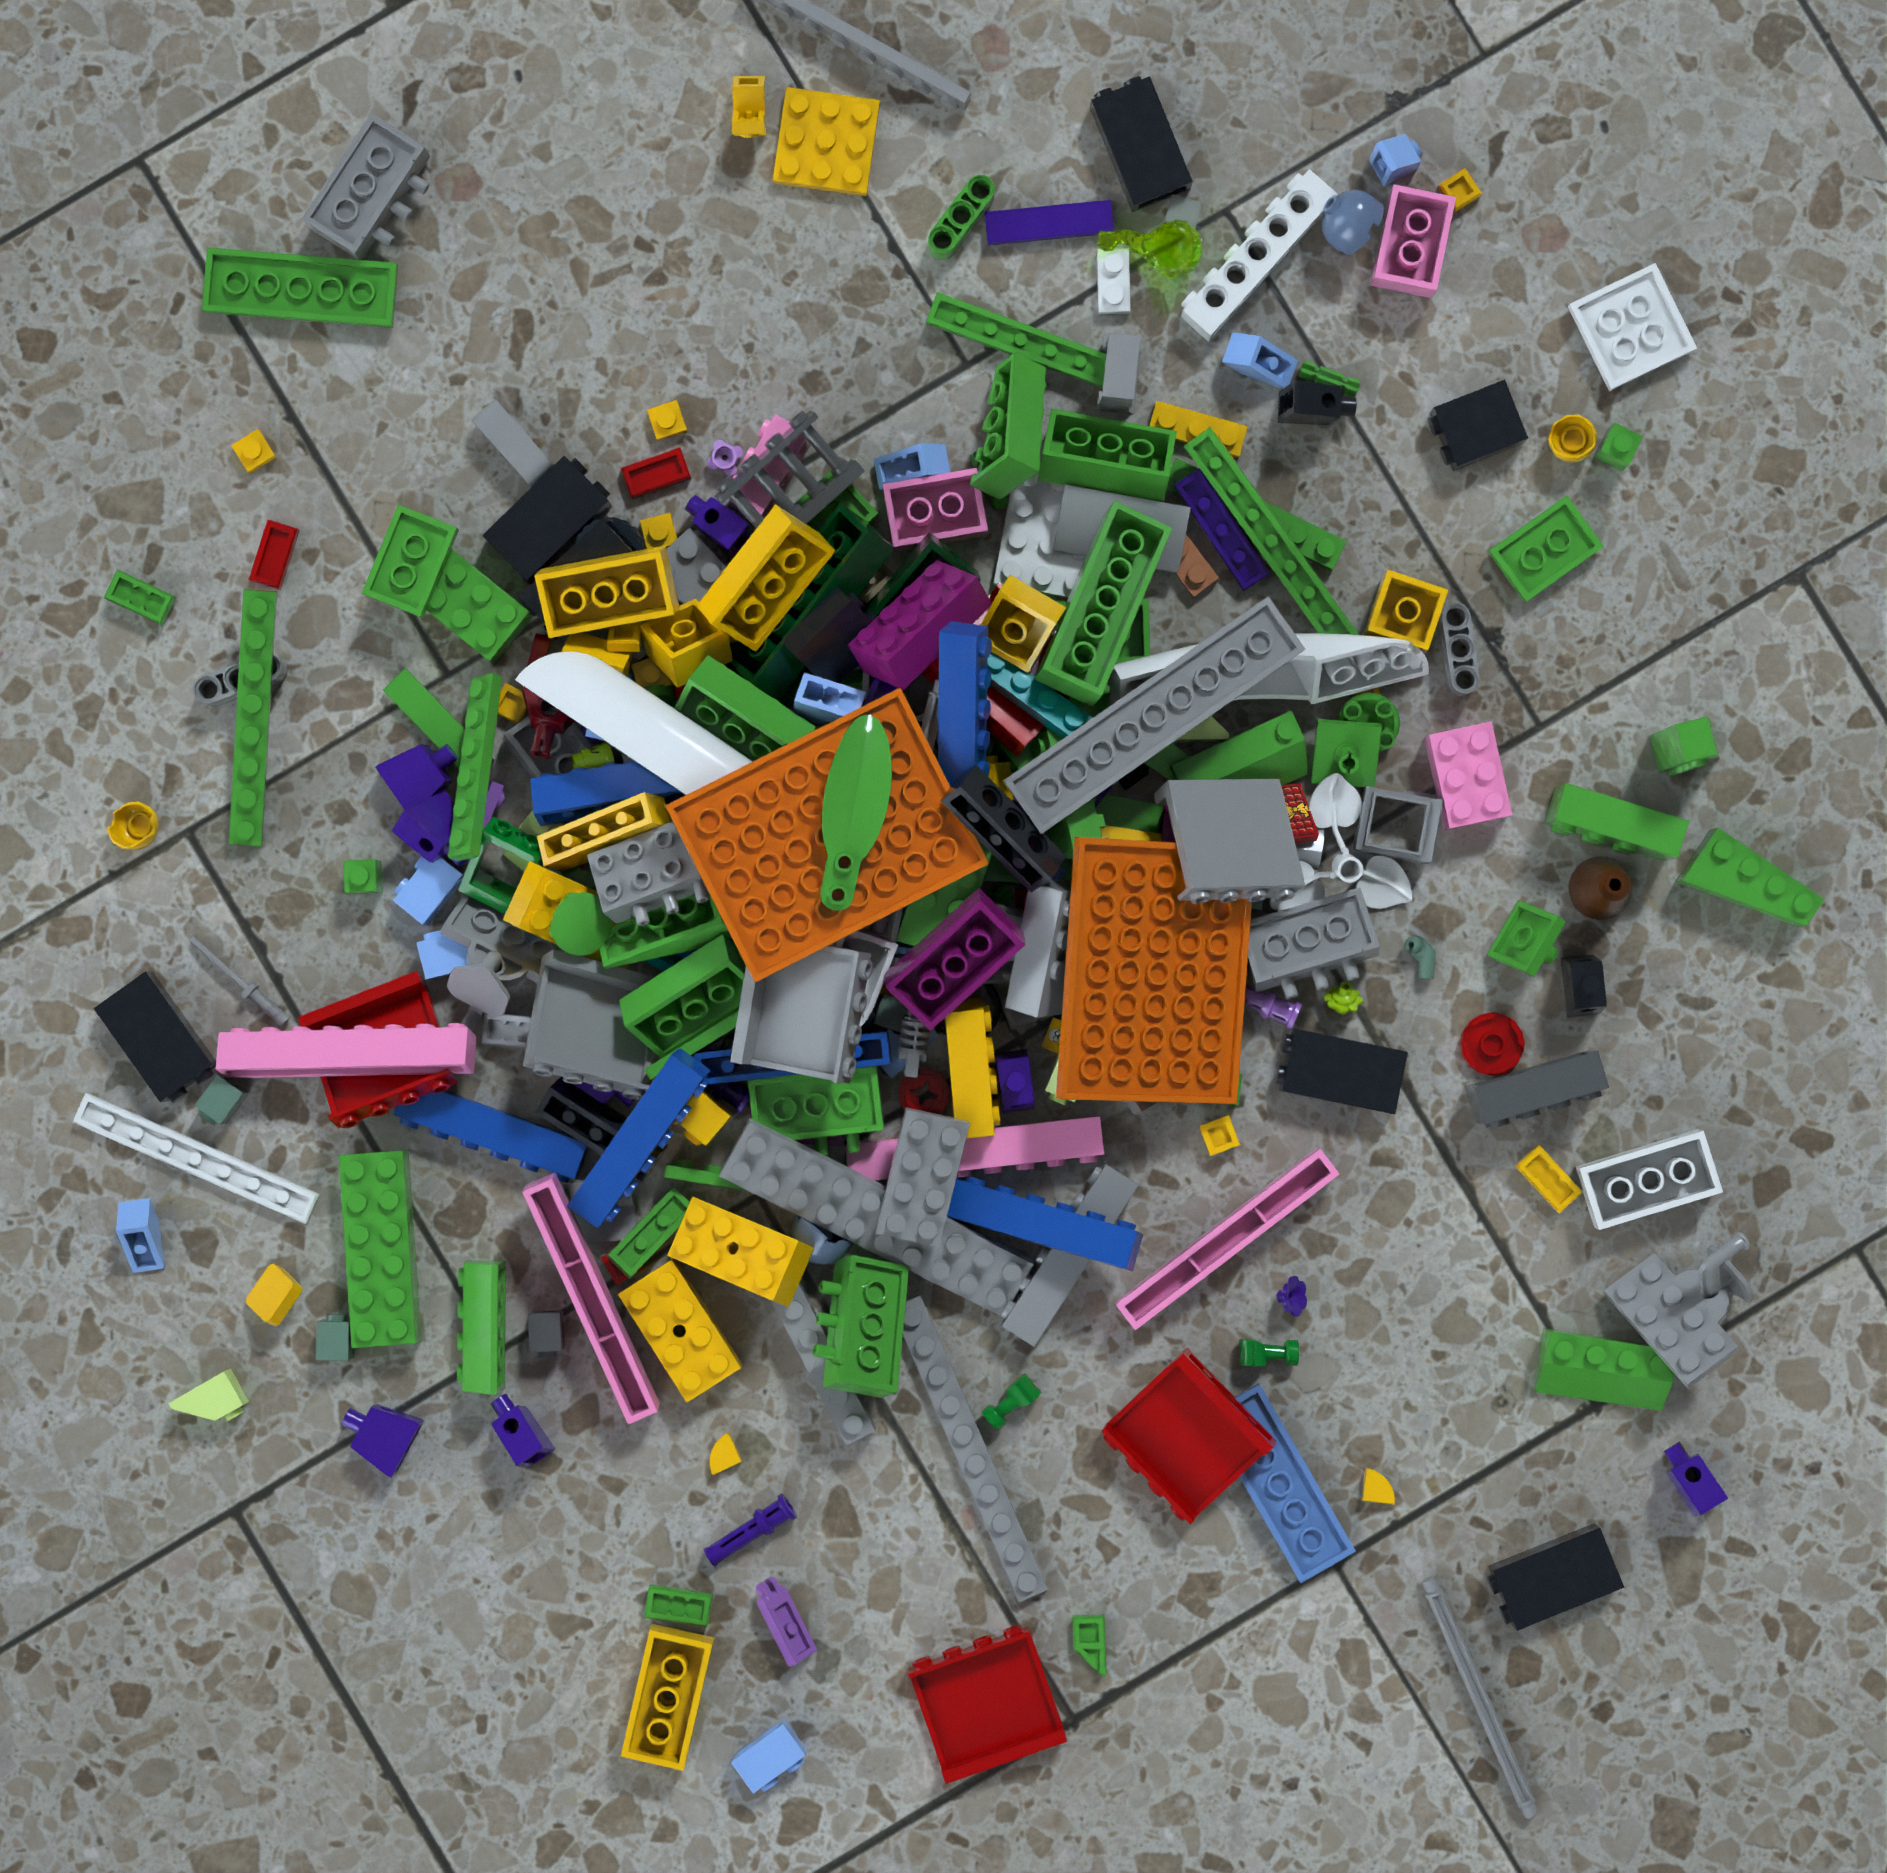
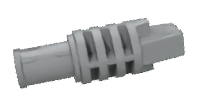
M909 1010L907 1015H904V1018H902L898 1059H905L904 1076L917 1078L919 1061L927 1060L930 1030Z

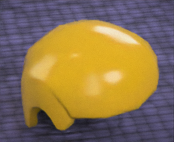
M1579 414L1565 415L1552 424L1548 436L1549 447L1555 457L1564 462L1577 463L1585 460L1592 454L1597 442V431L1589 419Z
M127 802L113 812V821L107 827V833L112 843L128 850H140L149 846L154 841L159 829V819L152 807L142 802Z

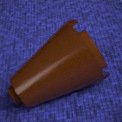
M1598 856L1589 858L1576 867L1571 874L1568 890L1576 910L1585 917L1605 920L1619 915L1628 906L1632 897L1633 886L1630 874L1621 863L1609 857Z

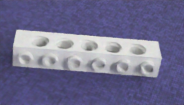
M1310 169L1303 176L1298 173L1286 187L1289 192L1281 200L1277 196L1265 210L1268 216L1261 223L1256 220L1244 233L1247 239L1239 247L1235 243L1224 255L1223 258L1226 260L1224 265L1219 270L1215 267L1212 268L1204 277L1202 282L1205 286L1198 294L1193 290L1182 302L1181 306L1184 309L1180 317L1208 342L1324 214L1323 207L1327 200L1334 195H1338ZM1295 200L1302 201L1306 205L1307 210L1303 213H1296L1292 210L1290 203ZM1272 224H1280L1285 228L1286 234L1281 237L1274 236L1270 232L1269 227ZM1258 247L1263 250L1265 257L1261 260H1254L1249 256L1248 250ZM1234 270L1239 271L1243 275L1244 281L1234 284L1228 280L1227 273ZM1210 294H1217L1221 297L1223 304L1219 307H1211L1206 302V297Z

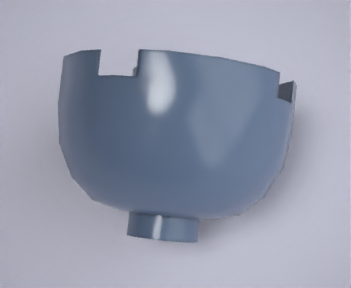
M1356 189L1330 197L1323 207L1322 232L1325 239L1341 254L1351 255L1371 238L1372 235L1368 231L1373 223L1377 227L1379 226L1384 214V205L1370 194Z
M798 1215L794 1217L791 1225V1238L814 1247L808 1264H833L843 1258L853 1245V1242Z

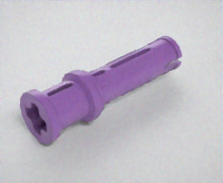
M1246 985L1245 1006L1260 1012L1261 1018H1272L1286 1024L1287 1029H1292L1300 1011L1301 1003L1293 1004L1277 997V993L1273 991L1268 992V994L1262 991L1255 992L1254 988Z

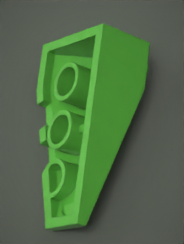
M1289 711L1170 766L1176 780L1280 779L1282 786L1308 775L1305 738L1292 711Z
M708 892L709 899L706 902H697L695 894L677 900L679 911L675 914H667L665 905L648 911L649 923L646 925H637L635 917L615 924L611 927L608 939L599 950L603 967L608 969L700 949L722 934L728 939L731 936Z

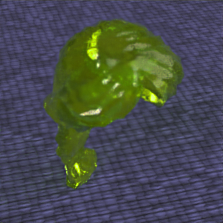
M1179 219L1164 222L1148 234H1140L1137 231L1125 228L1121 231L1100 230L1097 235V245L1103 251H1112L1118 244L1122 243L1129 246L1132 252L1140 254L1147 260L1149 266L1155 268L1161 275L1169 279H1175L1194 271L1201 260L1203 252L1201 237L1198 231L1189 225L1187 221Z

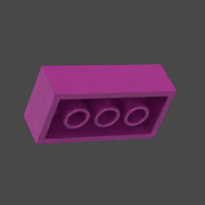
M936 560L925 569L920 577L910 586L906 587L899 597L888 607L884 608L879 616L866 628L862 629L848 646L864 673L904 690L939 656V631L951 621L973 624L992 603L977 576Z
M978 888L885 973V987L931 1031L1025 946L1024 932Z

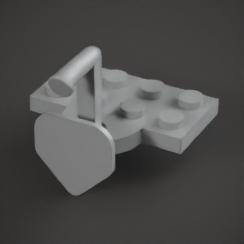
M464 894L443 924L440 934L468 947L466 954L467 965L457 966L452 969L447 987L454 997L470 1005L468 1013L461 1024L466 1025L473 1031L484 1012L492 1016L504 1014L510 1001V994L506 988L518 985L525 977L536 983L538 982L541 959L544 954L553 949L565 951L555 943L504 921L505 914Z
M1737 1232L1732 1239L1719 1248H1716L1714 1245L1707 1248L1708 1256L1702 1261L1699 1269L1686 1270L1675 1276L1654 1253L1604 1290L1605 1296L1687 1389L1739 1351V1346L1724 1331L1720 1324L1727 1316L1730 1296L1734 1294L1749 1303L1754 1300L1750 1284L1728 1260L1739 1251L1749 1248L1748 1238L1741 1232Z

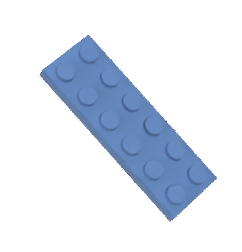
M1257 1383L1235 1396V1398L1276 1439L1274 1448L1265 1456L1262 1455L1240 1476V1479L1296 1577L1302 1583L1353 1554L1356 1550L1264 1390Z

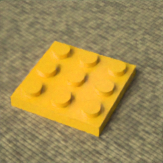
M786 87L773 183L867 196L880 100Z

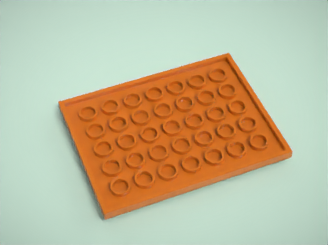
M901 688L665 805L754 983L989 864L976 836L941 802L950 785ZM863 715H871L880 721L889 741L892 765L890 798L880 833L869 853L861 861L853 901L846 909L834 911L827 908L820 898V888L827 858L822 835V806L825 786L833 758L844 733L855 719ZM842 856L838 860L840 868H846L850 864V859L847 856ZM838 888L832 892L833 900H840L843 897L842 889Z
M1075 837L1056 1088V1098L1237 1104L1252 902H1249L1248 899H1237L1229 903H1221L1220 900H1209L1200 904H1193L1191 900L1178 901L1177 896L1186 889L1176 842Z

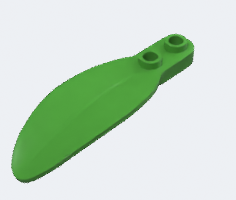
M871 715L858 717L844 733L833 758L825 786L822 806V835L827 858L820 888V898L827 908L834 911L846 909L853 901L861 861L869 853L880 833L890 798L892 765L889 741L880 721ZM842 856H847L850 859V864L846 868H840L838 865V860ZM838 888L842 889L843 897L840 900H833L832 892Z

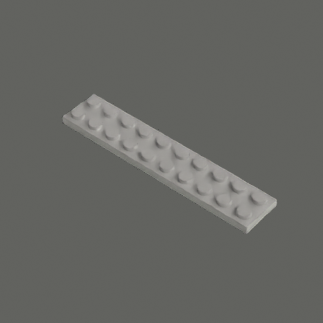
M1268 596L1002 782L1041 835L1302 653L1305 647Z
M749 1118L719 1172V1177L893 1263L909 1266V1271L998 1315L1002 1313L1008 1302L1014 1299L1019 1290L1018 1287L1034 1265L1033 1259L949 1217L946 1218L939 1248L877 1235L875 1231L886 1190L885 1185Z

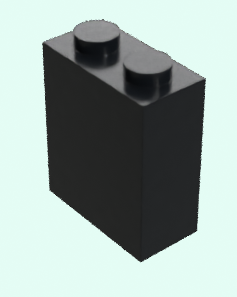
M1505 379L1434 407L1430 412L1431 417L1428 418L1431 432L1434 436L1438 435L1443 447H1440L1441 457L1445 465L1450 464L1452 471L1524 444L1528 439Z
M837 586L782 642L815 676L840 684L859 665L848 644L877 616L870 609L864 613L861 610L864 606L863 602L852 591L846 595Z

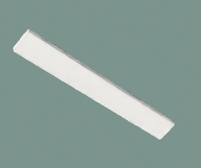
M85 1093L73 1120V1123L304 1224L309 1222L320 1196L317 1192L89 1093Z

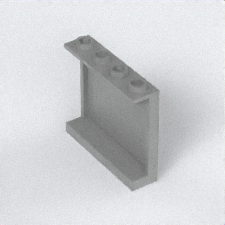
M1280 779L1168 780L1154 793L1156 805H1167L1185 880L1186 889L1177 896L1178 901L1191 900L1193 904H1200L1209 900H1220L1221 903H1229L1237 899H1248L1249 902H1258L1265 898L1286 901L1292 899L1295 896L1294 894L1305 886Z
M826 946L754 983L746 967L730 1062L751 1064L832 1080L834 1083H850V1078L853 1077L856 1070L855 1049L862 1035V1029L859 1026L861 1013L867 1005L866 983L871 977L873 969L872 961H870L871 953Z
M556 949L544 954L541 959L523 1067L533 1069V1073L536 1075L552 1076L554 1074L562 1076L563 1081L567 1083L582 1084V1082L592 1084L593 1089L598 1091L611 1092L615 1090L623 1092L622 1096L625 1098L641 1099L650 1086L648 1085L649 1077L645 1070L651 1065L653 1051L624 1026L619 1000L653 979L654 976L618 966L605 969L600 961L568 954Z

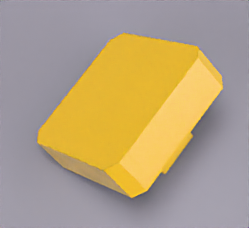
M273 1263L267 1267L246 1297V1304L264 1322L278 1326L302 1293V1286L284 1268Z

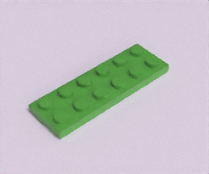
M207 247L202 311L213 314L393 328L399 265L394 262Z

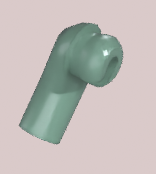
M1415 935L1407 938L1404 944L1405 950L1419 962L1418 978L1434 979L1436 956L1434 948L1421 936Z

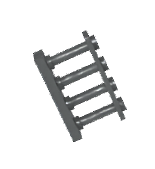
M801 411L789 422L791 428L783 435L779 432L776 433L765 443L767 449L758 457L756 454H753L741 465L743 471L735 478L729 476L717 486L719 492L714 497L722 504L730 498L757 529L764 518L739 490L754 477L779 507L807 524L864 473L865 470L855 460L842 461L811 425L819 418L817 414L813 411H808L807 413ZM800 434L808 440L832 468L831 473L833 476L824 484L822 481L817 482L787 447ZM777 455L808 490L807 495L809 497L800 505L798 503L794 504L763 469Z

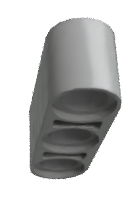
M496 399L472 419V422L530 487L554 466Z
M1453 602L1441 611L1438 629L1448 689L1452 694L1464 697L1477 689L1480 683V674L1469 609L1460 602ZM1453 610L1460 614L1461 624L1459 626H1452L1447 622L1446 614L1448 611ZM1453 642H1460L1465 646V657L1459 658L1454 656L1451 651ZM1458 673H1465L1470 677L1471 685L1468 689H1462L1457 685L1456 676Z
M273 655V661L277 663L278 668L275 675L272 676V686L283 682L288 673L286 663L276 655ZM239 663L199 677L193 686L196 699L209 706H219L236 700L238 688L234 685V677L239 672ZM209 683H215L217 685V694L213 698L206 699L204 695L205 687Z

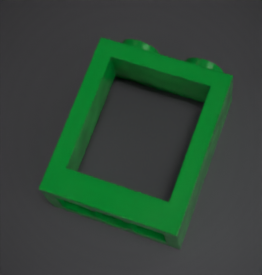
M493 817L482 830L479 857L470 859L458 891L505 914L517 888L479 870L489 842L537 865L542 866L543 861L537 836L527 834L513 827L508 821Z

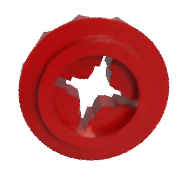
M920 1068L918 1069L917 1078L906 1076L903 1078L899 1086V1101L904 1110L907 1107L940 1114L948 1103L949 1087L940 1073L932 1069ZM926 1080H929V1091L933 1095L938 1096V1098H927L921 1108L919 1107V1096L915 1092H911L910 1089H921Z

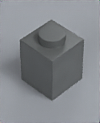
M563 1310L531 1311L528 1313L529 1352H537L538 1358L557 1357V1351L565 1349Z

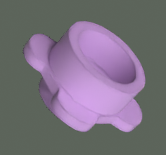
M723 440L715 441L712 457L707 460L708 467L711 470H722L727 476H733L737 472L736 465L738 459L743 456L742 448L740 446L733 447L730 444H726ZM723 455L728 456L726 461L722 460Z

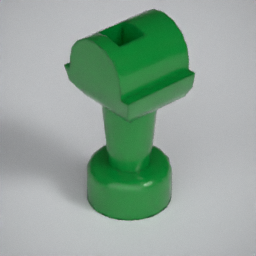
M1252 1338L1239 1339L1240 1366H1267V1360L1284 1359L1286 1365L1298 1366V1340H1286L1284 1346L1262 1344L1257 1339Z
M1026 1373L1022 1374L1006 1388L1004 1392L1007 1396L996 1407L988 1405L981 1411L986 1420L997 1431L1006 1424L1004 1418L1006 1415L1019 1406L1031 1404L1042 1393Z

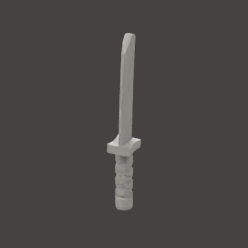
M193 936L190 939L202 953L244 989L240 996L244 999L250 998L251 1001L257 1004L259 1008L272 1017L281 1027L289 1020L290 1017L286 1013L282 1012L278 1006L257 990L259 987L257 983L251 982L247 984L196 937Z

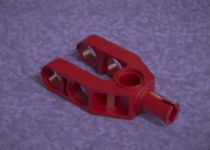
M535 634L527 666L547 656L549 643L552 638H548V635ZM522 685L531 728L536 729L529 753L538 758L541 749V759L550 758L554 735L556 733L564 734L575 720L557 709L558 712L556 714H545L543 712L544 709L556 707Z

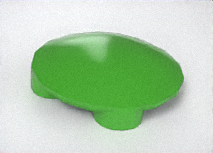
M1376 693L1359 694L1348 700L1338 713V720L1381 724L1379 752L1389 749L1394 745L1401 721L1397 708L1388 698Z
M570 892L566 894L564 900L555 909L549 926V934L555 940L557 946L566 953L576 956L588 955L601 948L608 939L612 920L603 913L597 895L587 892Z

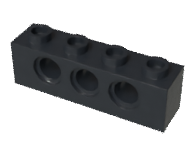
M976 764L957 777L941 799V802L1031 893L1050 881L1066 858V855L1044 833L1040 835L1027 815Z
M562 1076L549 1087L535 1113L601 1156L627 1119L575 1085L563 1081ZM668 1144L663 1149L658 1146L653 1153V1156L657 1158L646 1174L642 1171L637 1176L638 1180L643 1182L654 1170Z

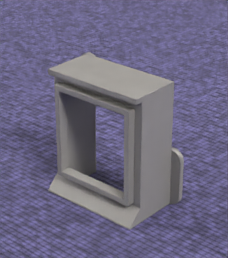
M1110 332L1108 338L1104 335L1102 352L1106 354L1103 390L1099 391L1097 408L1099 410L1134 414L1141 353L1139 351L1141 336Z
M1370 786L1364 787L1361 797V813L1357 819L1351 850L1352 855L1355 858L1369 860L1376 855H1383L1422 864L1432 863L1443 799H1438L1432 794L1410 790L1400 793ZM1376 797L1426 806L1418 852L1368 843Z

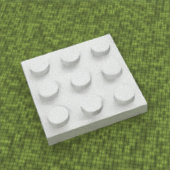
M1656 263L1568 305L1569 311L1609 391L1697 349Z

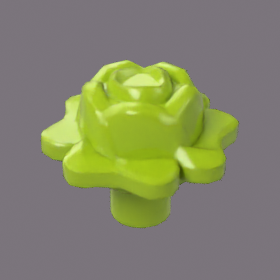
M1342 982L1339 987L1331 986L1330 991L1324 995V999L1328 1002L1327 1006L1343 1015L1349 1012H1357L1358 1006L1363 1003V998L1359 996L1360 992L1358 990L1352 989L1353 986L1349 982Z

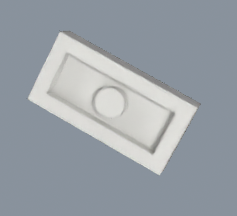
M1129 248L1097 249L1098 315L1130 314Z

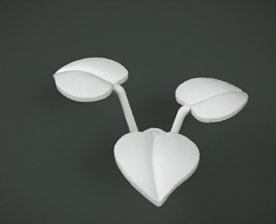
M1339 773L1326 777L1315 788L1309 801V811H1311L1315 825L1318 828L1332 826V832L1341 853L1333 859L1331 871L1318 872L1314 874L1310 864L1300 861L1305 886L1298 890L1292 899L1276 901L1275 898H1270L1269 904L1275 910L1281 911L1322 899L1325 895V888L1318 879L1326 877L1334 879L1337 876L1348 883L1357 881L1356 888H1361L1366 906L1382 909L1412 901V890L1408 877L1395 860L1388 856L1376 855L1368 860L1364 870L1361 862L1349 854V850L1346 848L1339 833L1338 826L1348 827L1355 823L1360 816L1362 802L1357 790Z

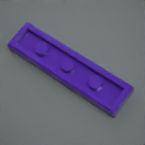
M1111 200L985 212L988 246L1114 233Z
M1200 468L1174 484L1175 489L1187 507H1191V513L1243 591L1270 575L1271 572Z

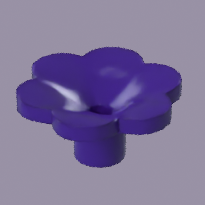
M1291 1276L1288 1283L1284 1284L1283 1290L1277 1292V1301L1283 1303L1284 1309L1290 1312L1293 1317L1300 1316L1302 1309H1305L1307 1306L1305 1283L1299 1281L1297 1276Z

